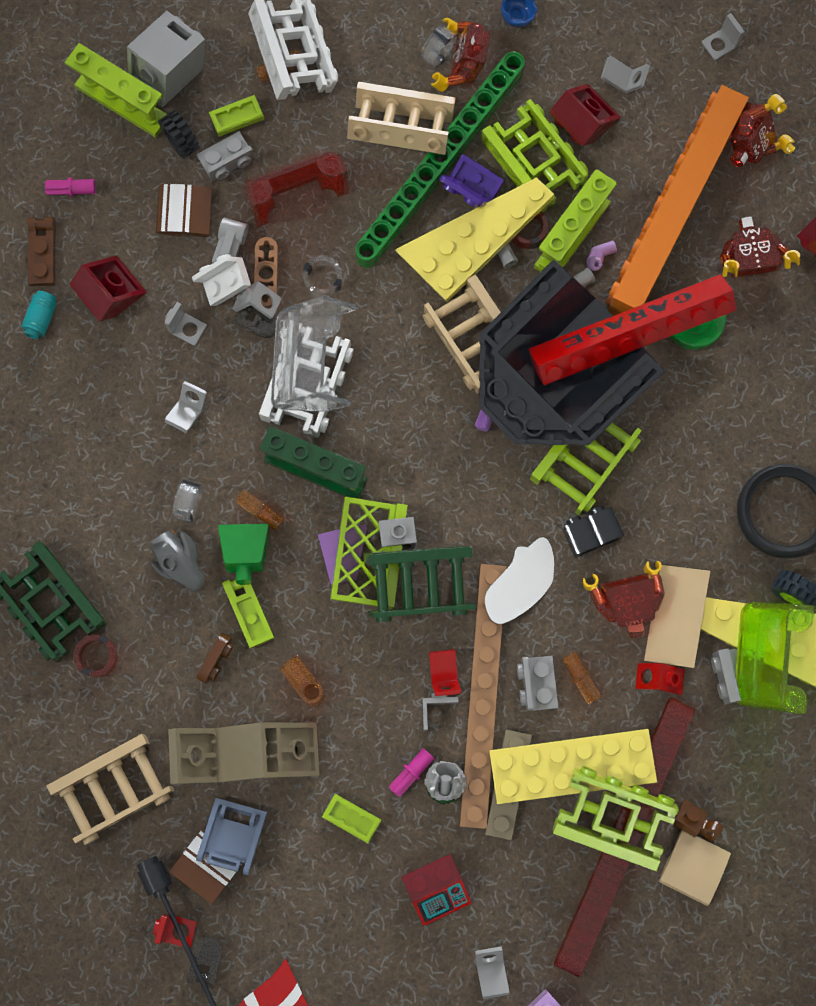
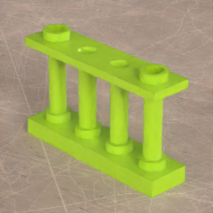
M78 43L65 61V65L81 74L74 84L76 89L157 138L162 131L158 120L167 115L155 107L162 98V94Z
M611 423L605 429L625 444L617 456L595 440L590 445H584L610 464L602 476L570 454V450L567 448L568 445H553L531 474L530 480L536 485H539L542 480L545 482L549 481L580 504L575 512L577 515H580L583 510L588 513L596 502L593 496L628 450L633 452L641 442L637 437L642 430L637 428L633 435L630 436L614 423ZM557 460L560 462L564 461L595 484L587 496L554 473L555 470L552 466Z

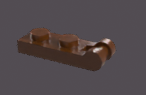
M36 217L28 218L29 286H55L54 217H46L45 220H37ZM38 230H46V236H38Z

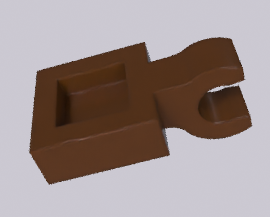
M686 799L679 806L678 814L675 815L673 825L694 838L700 833L712 842L715 841L717 835L720 836L724 828L717 821L706 820L708 813Z

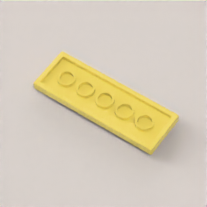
M649 729L489 750L497 804L578 794L581 791L570 787L569 782L574 768L581 769L582 766L597 771L596 775L607 779V776L616 777L623 781L622 785L628 787L657 783ZM580 780V782L589 785L588 792L606 790Z

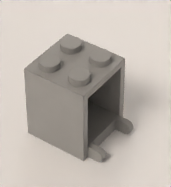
M165 11L127 46L128 73L160 92L162 98L159 100L158 105L164 107L204 68L205 39L198 31L192 30L184 24L181 18Z

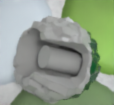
M445 761L433 764L429 768L424 781L428 795L432 797V800L442 805L456 802L467 787L466 776L458 765Z

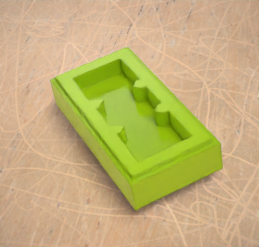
M255 95L209 112L218 137L264 120Z
M334 794L322 818L366 843L370 842L381 822V819L337 794Z

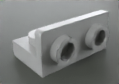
M240 131L196 154L211 182L216 179H225L232 170L238 167L244 168L254 159L251 146L247 145Z
M553 656L522 657L521 664H517L518 680L523 679L524 690H520L521 706H526V712L558 709Z

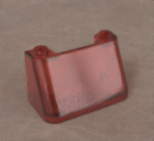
M322 150L246 179L242 187L243 193L257 228L269 223L268 214L272 209L276 208L272 197L316 180L322 191L330 189L337 194V197L348 194V171L341 156L335 152Z

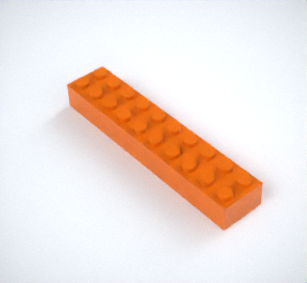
M721 85L718 93L712 92L704 112L699 117L693 133H691L682 154H680L674 166L672 174L669 176L661 195L652 209L650 217L647 218L639 238H637L628 259L619 273L617 281H615L605 303L609 305L607 310L613 316L645 304L749 97L724 85Z

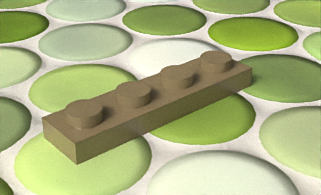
M505 730L502 749L530 745L532 735ZM495 786L485 835L512 840L519 802L497 804Z

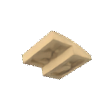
M681 830L672 853L666 861L659 882L708 906L719 885L731 853L697 836L694 838Z

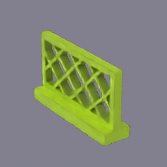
M344 497L330 600L378 607L377 600L367 599L361 591L371 582L376 587V575L374 577L365 567L364 561L360 560L353 549L365 542L372 553L402 550V545L382 547L378 551L375 550L368 538L379 531V524L371 513L377 509L389 510L388 520L406 518L408 505L398 503L394 505ZM349 504L359 505L365 515L354 522L348 514ZM366 507H372L373 509L368 511ZM366 517L376 527V530L367 536L357 526ZM347 520H348L351 525L346 528ZM352 527L362 538L353 547L345 540V533ZM345 546L347 551L343 553V547ZM350 552L359 565L347 573L341 565V561ZM390 563L386 569L388 609L394 608L399 574L398 563ZM361 567L370 580L361 587H358L350 575ZM340 570H341V572L344 574V576L339 579ZM345 578L355 589L349 596L337 594L338 583ZM356 593H358V595H359L361 598L352 597V596L355 595Z

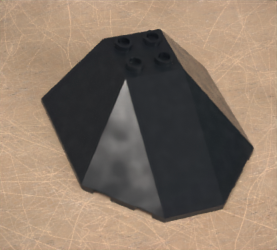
M553 259L480 333L479 408L514 444L590 445L665 371L642 347L543 385L534 369L529 352L530 348L613 316L584 286Z

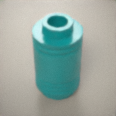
M37 291L36 294H33L21 325V329L25 331L24 335L33 339H39V336L45 337L57 306L55 296L44 291Z

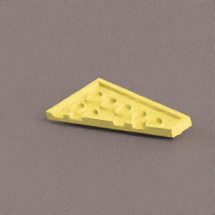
M536 177L487 202L485 206H480L395 249V251L448 302L466 285L467 279L477 274L555 198L554 193Z
M706 598L700 631L726 642V644L736 647L748 655L800 679V681L816 687V614Z

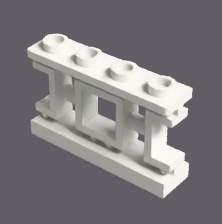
M254 0L248 14L276 99H286L288 94L292 96L297 95L300 83L315 82L318 92H323L324 90L326 93L332 92L338 81V73L333 68L330 49L326 47L323 29L318 24L316 8L311 3V0H293L290 5L291 10L275 11L272 1H267L265 4L264 0ZM301 19L303 26L294 27L292 22L300 21ZM282 23L284 28L276 29L274 32L272 24ZM301 39L305 53L289 55L285 40ZM316 62L318 70L308 71L307 65ZM297 66L298 72L290 73L289 75L286 67Z
M292 321L259 416L262 421L274 422L277 425H280L284 414L305 420L303 433L319 438L320 432L325 433L329 423V418H326L329 409H334L337 395L334 393L337 385L342 386L346 372L342 370L345 362L350 363L354 349L350 348L351 342L349 339L345 338V340H342L337 336L332 348L310 341L313 334L312 328H305L301 323ZM302 336V347L313 351L310 361L296 357L294 365L291 366ZM341 349L330 379V368L319 364L321 357L325 354L336 358L338 350ZM300 367L322 374L316 394L294 388ZM287 383L285 393L296 397L294 406L291 408L279 404L277 412L274 413L284 384ZM322 395H325L315 425L313 426L314 415L303 411L305 402L307 400L320 404Z

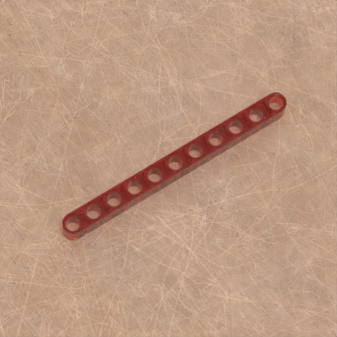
M671 697L664 707L650 740L657 783L637 785L649 791L648 794L655 797L659 796L695 711V708ZM632 799V801L641 805L637 818L647 822L653 806ZM621 806L612 828L624 832L632 809ZM633 829L629 842L625 843L637 847L643 832ZM601 852L554 961L555 967L580 977L628 868L629 861Z

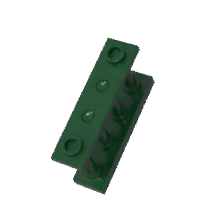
M463 545L364 553V564L372 565V568L375 569L378 610L368 611V616L376 618V622L392 621V616L452 611V615H466L468 610L476 609L474 603L464 602L462 562H465V557H472V546ZM440 559H449V563H452L454 603L439 605L437 564H439ZM415 561H423L427 568L428 606L414 607L411 567L414 566ZM390 563H398V567H401L403 608L388 609L386 569Z

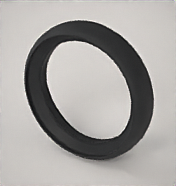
M776 464L763 468L745 483L738 498L737 517L743 534L755 548L777 558H795L813 551L816 548V530L806 541L791 546L778 545L765 539L756 530L752 522L750 503L758 486L775 477L797 479L807 485L816 496V475L805 468L791 464Z

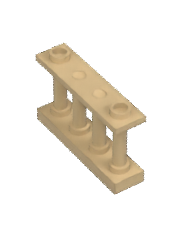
M358 82L355 108H361L359 117L349 116L347 139L445 155L448 132L442 131L444 122L452 123L455 97ZM370 111L385 112L383 121L369 119ZM395 114L410 116L408 125L393 123ZM419 118L434 120L432 129L417 127Z
M475 274L467 279V289H465L464 294L435 311L428 302L424 305L425 314L422 316L429 328L434 327L464 373L463 380L469 390L474 389L479 394V371L474 373L467 360L480 353V344L477 342L461 352L453 340L483 322L491 323L501 312ZM470 301L472 303L476 302L480 308L478 310L479 313L447 332L440 319Z
M141 734L46 785L51 795L56 796L59 794L60 797H64L82 833L73 838L75 843L83 842L84 845H87L99 838L97 833L154 802L158 806L171 799L169 794L174 792L173 787L162 788L145 755V747L150 745L146 735ZM130 755L132 759H136L153 792V795L140 802L121 767L123 765L121 760ZM106 768L108 772H112L129 805V808L116 815L97 780L99 778L97 773ZM82 781L84 784H88L105 818L104 822L91 828L74 794V786Z

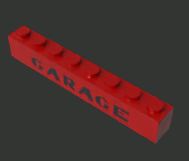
M720 274L529 349L534 369L543 385H547L737 311L733 289Z

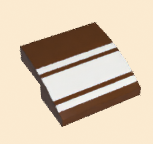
M160 184L158 189L156 233L180 237L182 234L208 237L210 231L212 188L184 184Z
M203 828L169 872L210 904H213L237 872L207 864L209 854L206 853L202 862L196 861L205 828Z

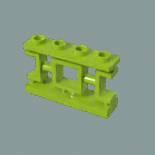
M531 99L526 101L525 106L518 108L517 116L521 121L508 130L504 131L498 122L493 127L489 125L482 130L481 141L516 187L536 177L538 178L542 174L550 181L545 185L550 191H553L566 181L570 183L574 190L579 185L583 186L587 182L588 169L586 165L576 159L570 144L563 142L559 137V131L553 123L549 124L544 117L545 114L538 104L535 105ZM532 121L539 129V132L528 138L523 130L529 127ZM515 136L520 144L513 148L511 153L504 143ZM539 143L550 159L534 169L522 153ZM560 159H562L569 169L558 176L552 168L559 164ZM556 197L538 213V216L545 212L548 206L555 204Z
M599 170L593 172L541 243L539 250L543 253L534 264L535 269L541 272L553 259L563 268L566 266L609 207L611 201L607 197L615 188L616 181Z
M582 766L581 769L574 768L569 786L581 792L573 813L563 809L559 810L558 817H556L553 825V834L657 871L660 864V856L664 849L663 846L653 843L652 840L660 820L671 824L674 823L675 815L679 811L678 806L674 804L675 800L659 794L658 797L648 794L649 791L641 786L633 785L630 788L622 785L623 781L613 776H607V779L597 776V771ZM580 780L612 791L615 794L604 791L599 804L588 801L586 796L589 791V785L580 782ZM632 799L667 812L655 809L651 822L643 821L637 818L641 805L632 801ZM608 801L632 809L624 832L600 823ZM581 810L595 814L591 825L592 830L576 825ZM633 829L646 833L643 842L644 849L625 843L629 842Z

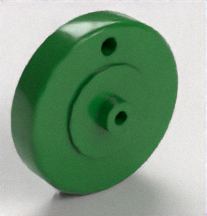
M726 315L672 335L670 338L677 345L685 349L702 350L708 348L722 335L726 325Z

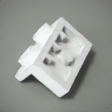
M230 254L219 256L215 263L200 268V272L192 276L193 282L203 283L210 306H217L251 286L242 257H231Z

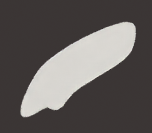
M546 538L537 539L529 547H517L510 566L486 592L485 606L493 622L503 624L518 617L531 608L549 589L554 575V556L552 547Z

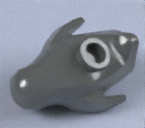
M167 531L150 542V547L158 563L152 561V567L161 576L174 580L191 591L201 590L206 580L200 571L196 545L191 537L182 531L180 533L181 540L174 531Z

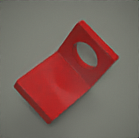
M455 650L429 652L431 684L435 696L461 694L457 677ZM444 687H452L451 689H446V690L441 689V688H444Z
M638 663L635 689L659 690L682 695L685 669L662 663ZM647 669H650L652 679L649 683L645 684L643 674Z
M164 914L161 916V919L156 920L153 935H156L154 943L161 944L166 942L183 947L181 941L173 935L174 925L168 914ZM175 916L179 924H185L188 927L189 934L186 940L191 948L197 921Z

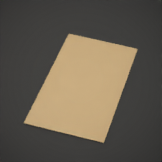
M662 565L658 578L661 593L655 595L644 661L694 668L710 571Z

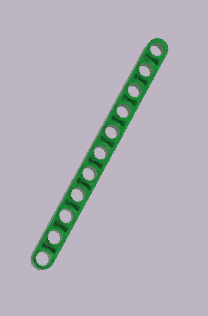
M509 52L502 58L447 128L448 139L445 155L429 152L359 240L355 253L356 261L361 267L370 268L379 261L441 180L439 179L441 176L447 174L521 79L525 60L520 53ZM515 65L518 69L512 70L508 66ZM500 83L504 87L497 88L494 86V84ZM486 101L490 105L481 106L479 102ZM473 120L475 124L467 125L464 121ZM452 138H457L461 142L454 144L451 143L449 140ZM439 156L444 157L446 161L437 162L435 158ZM428 175L432 179L430 181H423L420 177ZM415 194L417 198L408 200L405 196ZM398 212L403 216L400 219H394L390 215ZM384 231L388 234V236H386L385 238H378L376 236V233ZM369 250L373 253V255L370 257H363L361 255V252Z

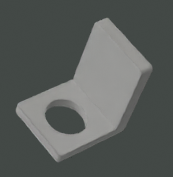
M730 13L726 16L722 28L702 40L701 43L715 61L737 48L745 31ZM714 39H720L724 42L725 48L721 51H715L711 47V42Z
M609 56L607 57L601 79L627 94L644 86L650 65L645 64L636 69H631L614 57ZM641 73L640 79L635 83L637 76Z
M258 281L238 293L232 310L238 312L251 305L271 319L282 298ZM263 295H268L271 298L272 306L270 309L262 305L261 297Z
M176 302L165 318L168 332L193 346L197 344L207 327V324L186 314L182 304ZM187 323H194L197 326L198 330L194 336L189 337L183 333V327Z
M184 381L180 400L166 416L165 423L187 433L203 412L207 392ZM187 391L196 393L199 400L191 399Z
M414 517L379 521L382 547L405 544L415 547L417 540Z
M431 693L432 698H423V732L428 731L427 705L458 704V697H447V695L435 696L434 693Z
M502 946L475 951L483 999L509 995ZM487 955H496L492 958H483Z

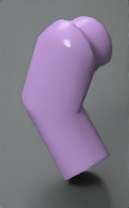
M610 241L592 247L586 260L587 267L592 271L601 269L604 257L617 252L615 242Z

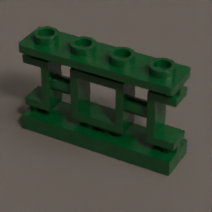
M269 427L260 446V450L266 455L264 463L341 496L359 499L367 482V477L364 476L366 470L364 465L274 427Z
M39 540L32 546L33 549L30 552L27 551L24 554L31 562L28 568L14 579H11L5 571L0 573V601L6 600L10 605L7 608L10 615L16 621L20 619L24 623L23 631L32 641L36 639L41 647L38 650L47 661L52 659L58 663L62 660L63 656L69 653L62 644L65 639L81 627L91 636L94 634V631L100 630L107 622L46 545ZM38 557H40L59 583L55 584L50 577L40 584L35 581L32 575L42 568L36 560ZM24 582L30 590L29 593L20 599L26 609L23 610L3 584L7 583L14 590ZM50 587L63 605L43 620L30 602ZM71 596L91 623L87 624L80 617L71 625L63 615L74 606L67 598ZM54 622L57 624L62 632L51 640L58 648L57 650L52 648L34 624L38 623L44 630Z

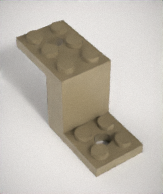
M260 722L221 728L168 729L170 784L221 783L267 778L319 776L317 723ZM295 745L297 746V749H298L297 755L295 754V750H294ZM192 750L195 752L194 762L191 759Z

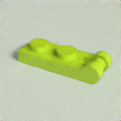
M236 580L222 582L249 648L252 649L275 639L252 585L236 584ZM244 587L246 593L237 597L235 591Z

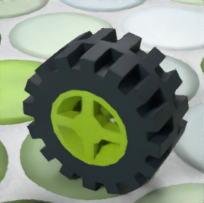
M781 570L771 587L772 593L796 609H801L805 612L813 611L816 606V584L798 573L795 574L790 570Z

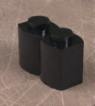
M600 506L589 512L591 516L581 519L580 516H576L566 521L567 525L564 526L563 533L575 558L622 539L624 534L612 507L605 509L604 506Z

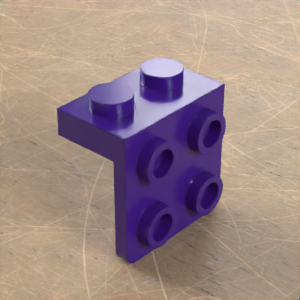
M462 154L450 176L442 175L439 179L444 183L443 188L453 194L464 195V201L475 208L477 206H485L487 202L495 199L506 181L465 154Z

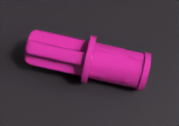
M69 177L68 180H47L45 182V192L47 195H69L70 197H73L75 194L95 195V179L73 180L72 177Z
M422 748L408 765L405 764L403 766L405 769L389 785L390 790L400 797L416 779H420L419 775L435 760L434 757Z

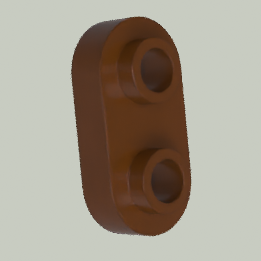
M224 633L220 634L198 672V680L205 684L209 680L215 681L221 670L218 666L223 657L227 658L234 647L231 643L232 637Z

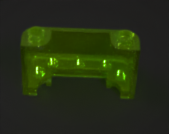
M749 602L743 606L740 613L735 672L741 701H738L740 705L750 708L806 714L807 697L805 692L800 687L787 685L791 631L800 632L809 629L813 622L814 606L767 602Z

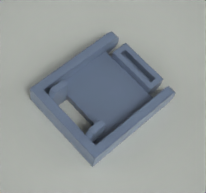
M215 798L196 861L202 862L206 853L209 854L207 864L238 872L240 865L245 864L243 874L249 875L267 812ZM227 810L250 816L249 826L224 819Z

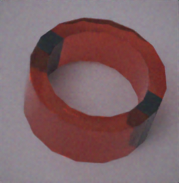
M542 211L534 217L542 225L543 231L534 239H525L517 234L511 240L513 244L527 250L541 245L547 236L549 227L548 219Z
M89 635L81 639L76 645L74 663L78 670L87 676L94 678L104 677L110 674L117 665L118 650L114 643L104 636ZM92 642H103L110 650L108 664L98 671L88 670L82 662L83 650Z

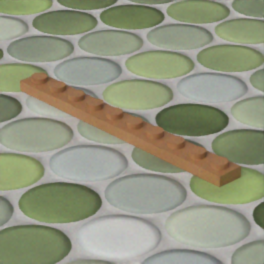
M480 565L464 766L467 787L462 793L460 827L487 829L491 778L489 750H493L502 624L495 623L490 619L485 606V595L490 586L503 574L507 566Z

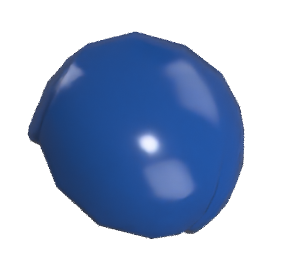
M502 0L501 2L502 17L505 22L513 27H525L532 23L538 10L535 0Z

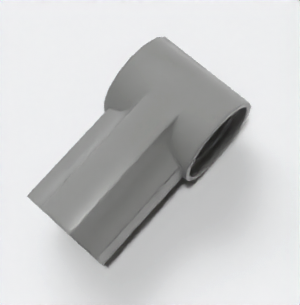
M225 217L222 219L218 231L219 241L212 264L217 261L216 259L219 256L230 254L231 257L238 256L240 246L244 245L248 234V224Z

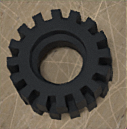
M173 110L158 120L164 135L182 159L200 148L191 128L188 127L178 111Z

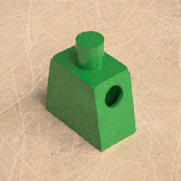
M268 524L218 525L226 572L236 573V584H251L252 572H262L264 570L270 539Z

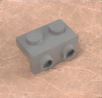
M728 648L712 653V668L718 676V694L720 699H723L724 705L749 700L750 694L739 649L729 650Z

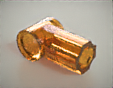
M298 655L284 663L279 670L304 703L311 707L321 705L325 699V691ZM311 687L319 689V695L314 700L306 698V692Z

